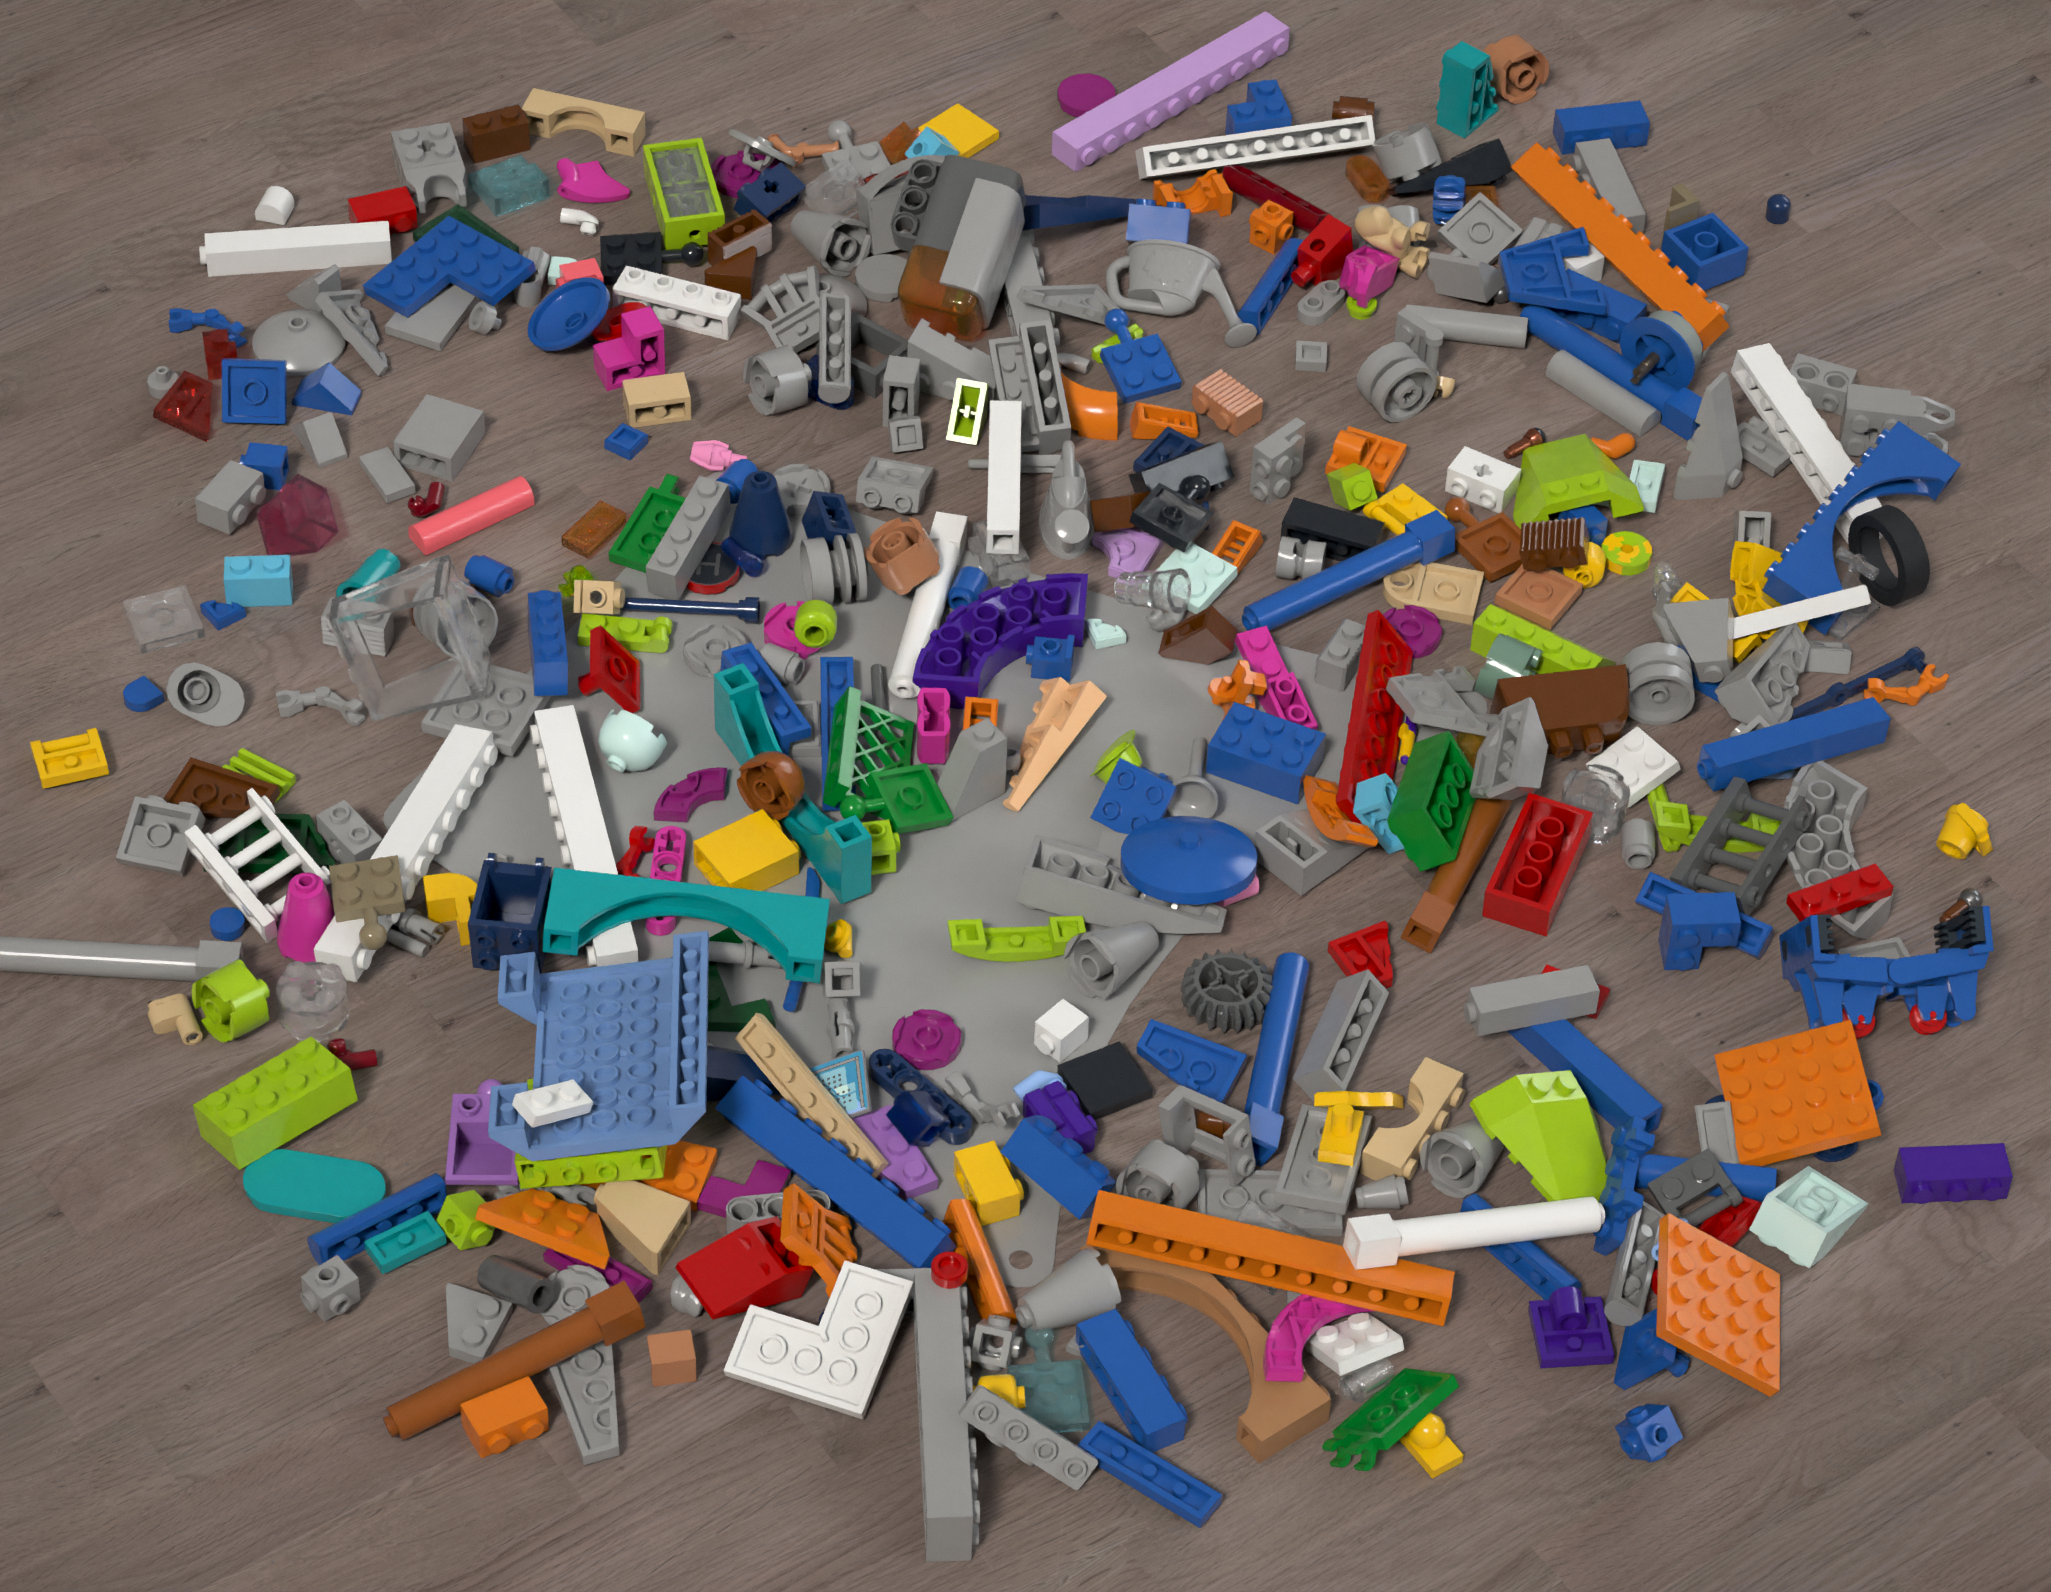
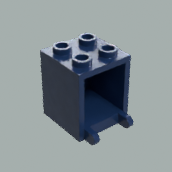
M488 853L487 860L483 861L468 920L473 968L500 970V956L535 952L540 974L542 973L546 952H543V932L553 878L552 867L545 866L544 858L536 857L535 865L497 862V854Z

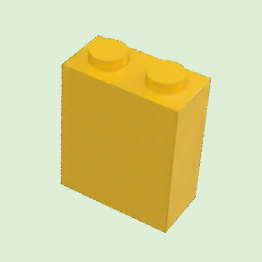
M763 809L693 841L694 865L713 886L764 891L799 874V859L801 858L799 846L794 840L787 838L779 822L776 819H771Z

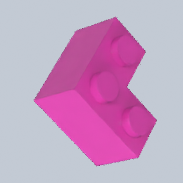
M651 306L622 313V337L593 345L594 369L607 391L621 388L622 380L665 374L664 328Z

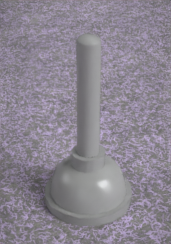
M1201 736L1193 740L1189 774L1172 783L1178 787L1167 809L1168 813L1172 816H1197L1210 819L1217 810L1218 795L1216 790L1205 778L1201 777L1206 740Z

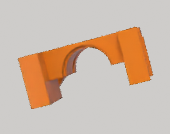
M1216 169L1209 170L1204 176L1198 177L1192 187L1183 191L1175 190L1172 183L1165 184L1160 180L1154 181L1153 200H1156V205L1166 207L1167 202L1185 203L1186 209H1190L1192 215L1217 210L1220 217L1231 215L1233 192L1227 186L1223 174H1217Z

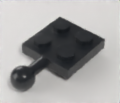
M661 232L600 236L601 273L604 285H615L626 266L663 275L662 262L683 261L688 266H697L704 259L702 246L695 242L686 243L681 249L662 250Z
M1202 475L1190 477L1185 484L1186 492L1183 495L1158 483L1133 511L1129 522L1139 527L1142 531L1150 533L1166 542L1169 546L1185 553L1210 524L1214 515L1212 511L1194 502L1208 496L1211 488L1208 479Z

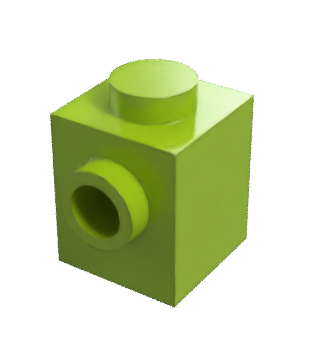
M475 1190L447 1195L436 1220L446 1236L460 1251L488 1245L495 1229L494 1226L475 1219L479 1205L486 1203Z

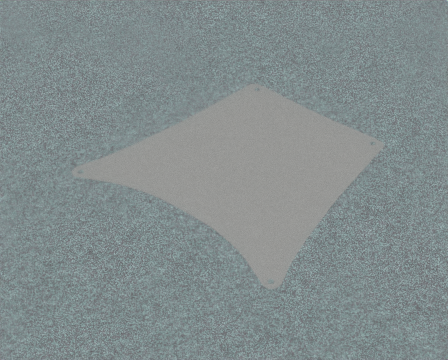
M725 470L713 473L707 478L717 480ZM730 503L731 510L712 542L725 544L734 550L733 543L729 538V529L737 503ZM848 509L856 532L861 540L862 548L864 550L866 546L868 549L871 544L869 537L886 522ZM788 514L793 529V541L790 548L782 555L775 557L774 553L765 555V560L746 558L736 552L740 559L741 574L735 585L727 586L726 591L707 595L692 592L686 586L679 600L739 603V600H745L746 597H759V623H745L744 619H738V616L628 610H620V614H597L655 620L657 617L664 616L673 622L671 634L668 636L670 641L666 652L651 653L628 650L640 661V710L633 714L652 724L654 727L651 733L657 738L662 733L667 741V745L659 759L646 770L635 772L624 770V772H618L606 763L608 759L603 755L598 743L599 732L611 710L614 709L615 715H618L620 710L624 709L602 689L593 692L589 696H585L580 691L578 677L590 672V646H579L577 641L581 618L565 633L568 657V695L551 696L543 709L574 705L615 864L629 850V834L634 826H646L648 830L644 837L654 839L661 828L676 826L683 829L686 833V856L682 882L711 885L694 865L693 841L755 813L743 800L737 787V779L741 776V771H739L741 765L715 731L714 678L700 676L691 671L684 661L683 648L686 637L693 630L704 625L714 624V628H723V625H728L739 630L747 639V643L752 642L756 650H758L761 646L764 647L766 645L764 642V619L773 607L785 602L786 607L797 606V601L807 602L800 560L801 540L808 539L801 521L803 515ZM964 549L960 565L956 566L951 586L959 570L966 566L977 567L986 574L989 583L985 591L997 586L1001 589L1010 587L1023 578H1027L1028 582L1044 580L1046 578ZM867 561L869 578L867 581L866 599L856 600L851 587L850 602H843L839 590L834 589L833 604H830L836 611L838 619L834 639L830 644L809 654V657L805 659L804 672L796 684L791 682L788 684L780 683L793 701L819 700L821 735L820 657H853L854 688L861 691L860 700L872 705L871 666L881 664L884 667L886 711L914 722L910 766L924 764L919 761L917 756L918 696L910 699L900 698L893 694L888 686L917 585L907 594L898 595L894 590H889L883 586ZM626 567L614 580L621 581V588L625 591V597L669 599L648 592L647 577L644 572ZM1087 590L1085 620L1101 619L1102 623L1121 627L1127 635L1126 643L1095 650L1084 625L1083 647H1074L1070 682H1066L1071 685L1090 680L1107 697L1019 811L1010 810L1003 805V801L1009 798L1013 787L1009 784L1010 779L1014 775L1018 776L1019 772L1018 769L1016 773L1012 774L1011 770H1006V785L1003 795L953 820L948 826L899 834L901 850L896 853V872L871 875V893L841 904L800 847L799 874L764 890V892L805 896L807 868L811 867L820 880L819 898L830 899L827 926L839 919L847 921L852 926V956L842 958L838 952H830L824 947L822 968H824V962L860 961V996H846L844 998H847L848 1002H850V1020L855 1026V1034L852 1037L853 1051L856 1052L861 1049L865 1051L871 1109L874 1111L888 1105L892 1106L938 1178L937 1189L912 1199L942 1223L950 1200L965 1199L953 1174L954 1152L993 1140L999 1151H1001L1024 1118L1022 1115L1023 1102L1017 1097L1012 1088L1037 1070L1057 1073V1065L1107 1046L1133 1000L1185 935L1157 933L1159 945L1156 952L1111 996L1100 999L1101 997L1098 996L1093 998L1086 996L1075 986L1067 969L1071 968L1069 957L1065 959L1064 955L1033 961L1000 962L972 958L952 951L947 921L982 919L983 928L1048 926L1049 917L1058 916L1045 910L1030 909L1024 904L1015 902L1035 834L1096 852L1101 831L1116 832L1090 818L1106 786L1095 775L1091 777L1090 775L1094 772L1096 764L1103 753L1120 736L1130 730L1136 731L1133 743L1142 758L1140 768L1146 767L1157 774L1164 773L1169 776V780L1172 782L1189 774L1193 740L1196 737H1203L1206 740L1201 777L1205 778L1215 788L1218 795V807L1210 819L1224 822L1240 830L1252 841L1254 846L1256 831L1280 814L1308 809L1305 793L1297 805L1206 773L1208 744L1225 715L1220 705L1212 703V697L1208 693V685L1214 678L1231 676L1238 661L1243 660L1236 642H1234V649L1228 657L1218 659L1208 665L1164 658L1158 654L1164 630L1160 632L1152 630L1146 619L1148 612L1152 610L1151 608ZM602 595L596 600V603L601 602ZM948 597L939 628L946 622V617L953 611L949 605ZM1275 644L1288 673L1294 672L1318 724L1316 730L1326 733L1323 762L1314 777L1333 781L1339 786L1340 770L1342 768L1358 671H1356L1350 683L1347 684L1344 692H1337L1315 683L1316 659L1319 655ZM1026 656L1013 661L1000 670L987 684L981 698L998 699L996 727L1007 737V747L1017 748L1019 751L1026 728L1032 724L1037 715L1032 710L1034 703L1037 701L1041 702L1043 692L1039 689L1042 681L1048 680L1031 678L1032 665L1026 664ZM532 669L526 674L532 675ZM1473 688L1472 692L1455 691L1473 713H1487V701L1482 695L1474 691L1475 688ZM1249 694L1254 696L1255 709L1265 712L1256 695ZM950 708V754L959 733L963 731L964 709ZM860 713V716L868 726L874 724L868 715ZM1405 713L1403 714L1402 724L1406 721L1407 715ZM971 715V717H970V718H973V719H986V718H988V719L990 720V717L972 716V715ZM1417 724L1415 742L1449 731L1451 734L1458 731ZM888 726L897 738L903 737V730ZM530 730L513 756L498 753L495 764L493 766L490 765L484 775L482 785L479 788L477 787L471 796L467 809H463L457 819L454 830L449 832L443 841L440 853L435 854L432 859L452 873L469 877L477 885L483 861L487 860L489 852H498L509 857L510 863L518 864L529 856L544 858L545 866L552 867V873L554 868L570 869L569 865L563 866L560 846L564 844L563 841L556 840L554 821H557V817H551L549 813L548 797H551V793L544 792L541 774L545 773V769H538L535 749H539L538 744L532 745ZM864 736L857 738L865 750L872 748ZM1399 739V745H1398V751H1397V758H1396V759L1399 758L1401 739ZM893 748L886 750L894 762L900 761ZM822 753L821 756L790 757L800 767L805 779L804 792L814 805L835 822L843 820L844 818L840 811H822ZM877 754L870 756L878 768L885 767ZM861 760L855 762L862 775L869 772ZM927 763L938 784L946 763ZM717 767L727 768L728 776L724 800L710 801L700 805L691 813L688 822L654 820L653 812L656 802L670 784L674 786L686 779L687 774L698 770ZM427 768L404 788L384 812L383 821L387 830L390 829ZM857 784L856 795L865 798L866 795ZM1166 811L1163 818L1173 816L1170 813H1168V811ZM866 813L865 816L860 820V822L864 823L869 821H879L885 819H882L870 813ZM777 820L787 838L794 840L781 820ZM669 841L667 851H673L674 841ZM654 848L649 852H641L636 866L632 869L633 873L643 878H650ZM663 864L659 869L671 872L676 869V866L673 864ZM658 916V920H663L664 916ZM677 916L675 929L667 935L658 936L648 932L645 926V918L631 921L638 948V962L673 957V935L708 931L709 937L728 928L725 925L705 919ZM1084 922L1086 932L1109 928ZM588 942L578 949V954L587 959L585 946H589ZM715 963L731 1005L734 1006L766 998L776 1023V1030L808 1068L834 1059L831 1055V1039L827 1035V1025L830 1022L827 1004L834 997L823 996L822 971L820 983H803L796 1010L788 1012L784 1010L783 1003L790 980H785L786 972L782 967L751 965L750 968H742L740 964ZM1064 999L1089 1016L1088 1040L1059 1063L1050 1055L1043 1054L1034 1045L1035 1021ZM921 1009L937 1010L945 1013L953 1019V1023L957 1028L959 1026L961 1030V1050L954 1061L945 1067L935 1070H916L942 1092L943 1088L948 1085L945 1082V1078L956 1071L962 1075L968 1086L972 1089L971 1093L980 1102L991 1107H997L1002 1103L1014 1101L1020 1115L1005 1119L1007 1124L1002 1127H996L993 1121L978 1124L971 1116V1112L964 1105H961L960 1107L972 1118V1135L962 1145L948 1144L869 1076V1057L878 1049L893 1050V1028L903 1016L907 1018L913 1015V1011ZM707 1031V1041L715 1047L746 1052L735 1039L740 1032ZM904 1082L899 1087L904 1091H913L917 1088V1085L912 1082ZM928 1102L922 1106L925 1110L931 1112L941 1108L935 1102ZM1009 1160L1011 1166L1010 1173L1013 1179H1019L1024 1192V1199L1020 1200L1019 1216L982 1226V1229L1004 1284L1012 1287H1032L1052 1273L1055 1260L1060 1203ZM1015 1251H1026L1032 1256L1033 1261L1028 1268L1017 1269L1010 1264V1255Z

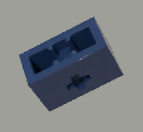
M779 163L772 169L766 168L760 173L756 181L752 184L747 182L738 190L736 194L738 199L734 210L740 215H746V212L756 210L772 224L799 204L806 185L786 166Z
M813 491L801 520L807 538L823 537L829 551L833 550L835 535H842L846 546L847 534L857 532L844 496L842 494Z

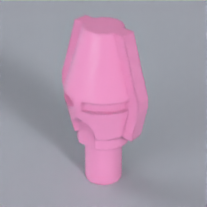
M717 440L698 441L693 443L690 461L708 471H723L724 467L728 468L734 461L747 459V456L732 453V450H728L729 445Z

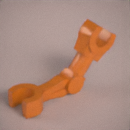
M1930 664L1925 667L1918 684L1909 688L1886 687L1881 679L1868 678V690L1864 689L1863 699L1874 697L1878 703L1884 699H1891L1915 706L1927 692L1932 694L1944 689L1949 675L1945 673L1940 678L1934 677L1933 673L1936 666Z

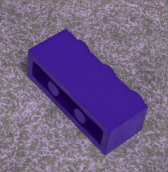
M2004 1143L1902 1147L1898 1150L1894 1166V1174L1902 1203L1924 1204L1928 1202L1994 1201L2007 1199L2013 1178Z

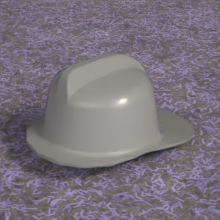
M195 662L183 664L176 668L168 678L166 690L167 697L172 706L179 712L204 724L215 727L226 726L237 720L243 712L245 699L243 690L238 682L204 664Z

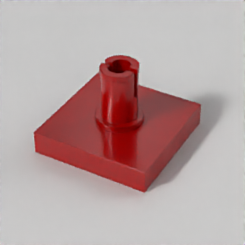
M601 625L590 630V672L578 677L580 691L585 696H589L593 692L602 689L625 711L634 713L640 710V661Z

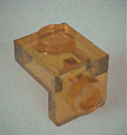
M903 121L883 138L879 144L884 154L895 164L908 158L905 152L921 134V131L917 127L911 130Z

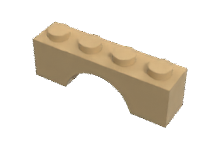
M533 88L521 108L529 122V134L550 139L554 135L566 130H587L602 138L606 151L634 157L646 135L645 112Z
M1425 1057L1410 1079L1407 1103L1418 1114V1118L1412 1123L1399 1128L1378 1127L1362 1151L1360 1174L1375 1181L1393 1174L1395 1177L1404 1176V1180H1411L1418 1167V1159L1420 1158L1423 1143L1432 1134L1445 1129L1450 1117L1449 1112L1453 1107L1457 1109L1462 1103L1465 1095V1089L1462 1088L1464 1073Z

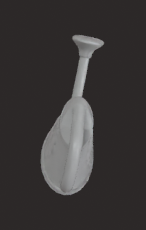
M1141 240L1130 244L1127 248V256L1116 259L1106 270L1105 281L1108 296L1119 308L1162 316H1175L1193 309L1202 291L1211 293L1218 301L1229 323V330L1224 339L1228 346L1242 347L1250 343L1256 336L1257 330L1255 326L1250 323H1243L1237 315L1218 272L1221 266L1219 260L1201 248L1170 240ZM1126 268H1129L1128 298L1120 294L1117 279L1118 273Z
M1066 440L1062 444L1061 460L1053 470L1051 483L1042 503L1038 522L1039 533L1046 548L1054 556L1065 560L1076 559L1083 555L1090 547L1092 537L1095 534L1085 474L1081 465L1075 460V446L1071 440Z

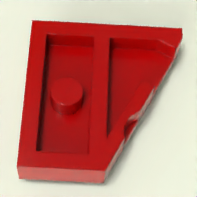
M1386 921L1328 942V953L1346 977L1369 970L1385 989L1392 986L1393 971L1392 964H1390L1391 951L1390 944H1388V923Z

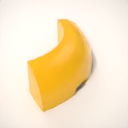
M1735 541L1731 559L1730 580L1735 581L1736 595L1732 599L1739 617L1782 606L1762 591L1768 581L1764 577L1768 568L1775 560L1778 563H1781L1783 560L1780 557L1781 552L1757 543ZM1809 620L1796 623L1802 633L1805 631ZM1781 627L1757 634L1759 637L1767 640Z

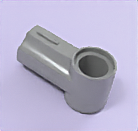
M531 246L529 250L523 252L522 256L534 262L536 271L514 289V301L522 307H533L540 303L541 288L550 262L549 254L545 253L542 248Z

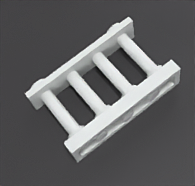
M251 788L247 791L250 805L249 810L212 834L208 832L203 834L196 825L184 833L188 849L243 913L266 943H269L277 937L276 922L279 920L278 916L282 914L286 895L271 905L267 903L263 906L257 899L260 891L299 866L305 873L318 875L323 880L332 900L333 896L330 871L325 866L320 868L274 814L276 811L270 800L266 796L260 797ZM259 819L270 831L231 858L229 856L223 858L218 852L220 844ZM277 843H280L290 855L252 881L246 880L243 882L237 875L239 868Z

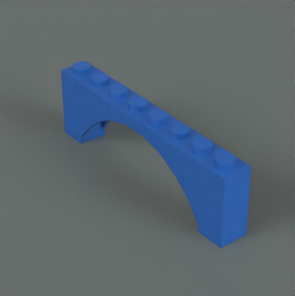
M1900 421L1891 430L1885 428L1875 442L1878 445L1876 449L1870 446L1859 461L1862 463L1861 467L1859 468L1854 465L1844 479L1847 482L1846 485L1843 487L1838 484L1828 498L1831 503L1828 506L1822 503L1812 517L1815 522L1812 525L1807 522L1796 536L1799 541L1796 544L1791 541L1780 556L1783 558L1781 563L1775 560L1764 575L1768 581L1762 591L1781 605H1786L1843 590L1834 565L1832 551L1836 521L1855 505L1880 496L1913 494L1929 496L1936 500L1951 482L1961 464ZM1844 611L1810 619L1808 624L1826 635Z

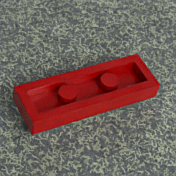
M1875 863L1788 894L1786 904L1800 922L1810 915L1831 914V917L1891 896L1894 886Z

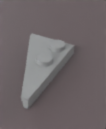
M1097 284L1024 286L1020 288L1016 296L1025 303L1104 325V318L1107 312L1115 308L1120 309Z
M360 289L320 292L315 302L322 309L324 316L334 323L341 332V336L351 343L378 376H384L388 368L387 358L384 352L378 353L376 344L380 339L374 324L370 320L369 310L361 307L360 300L363 294Z

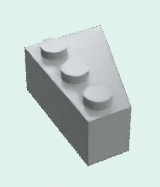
M921 318L908 340L907 352L908 358L920 359V391L953 400L957 378L988 383V411H990V400L998 401L990 356L975 347L972 350L967 349L954 341L955 336L948 332L946 336L928 327L930 322Z

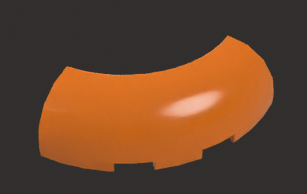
M1061 372L1071 429L1077 430L1078 436L1117 441V392L1100 391L1082 386L1070 380Z

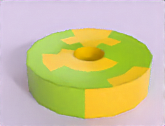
M1620 531L1610 534L1602 543L1601 548L1606 557L1605 567L1611 572L1627 576L1637 575L1647 570L1651 563L1652 546L1640 534Z

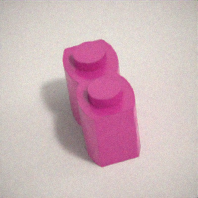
M921 688L917 697V756L921 763L945 764L950 754V695L946 688Z

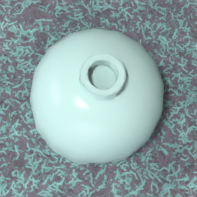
M614 709L609 712L604 720L598 738L600 749L608 759L606 763L618 772H624V770L632 772L642 771L653 766L664 751L667 741L662 733L658 738L651 733L654 726L648 721L625 710H620L618 715H615Z

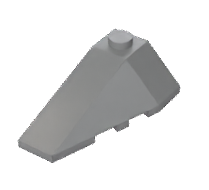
M1722 372L1704 392L1695 422L1700 426L1696 429L1693 437L1688 440L1686 449L1691 451L1687 465H1680L1677 473L1673 498L1677 500L1723 497L1731 488H1736L1742 479L1743 472L1740 470L1743 456L1729 375L1725 372Z
M1796 623L1782 626L1730 672L1715 689L1720 704L1726 708L1731 718L1749 724L1760 714L1771 726L1787 722L1791 719L1794 708L1790 704L1792 697L1797 696L1799 687L1796 685L1798 674L1804 672L1810 644Z

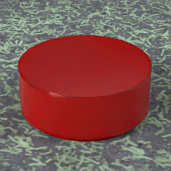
M948 1251L934 1257L931 1263V1278L936 1285L946 1289H953L964 1284L968 1276V1263L961 1254Z

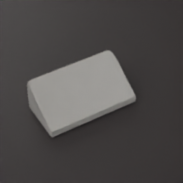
M1807 639L1810 649L1804 671L1848 674L1850 672L1852 651L1847 642Z

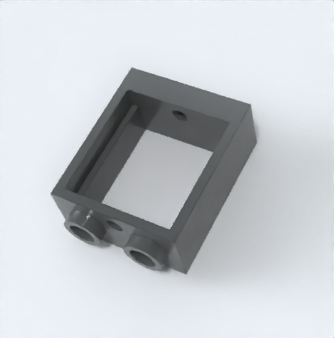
M853 312L851 314V351L858 344L863 343L888 356L875 368L851 356V378L854 381V388L876 399L883 392V379L889 355L907 357L908 340ZM819 343L816 345V368H819L817 366V359H819Z

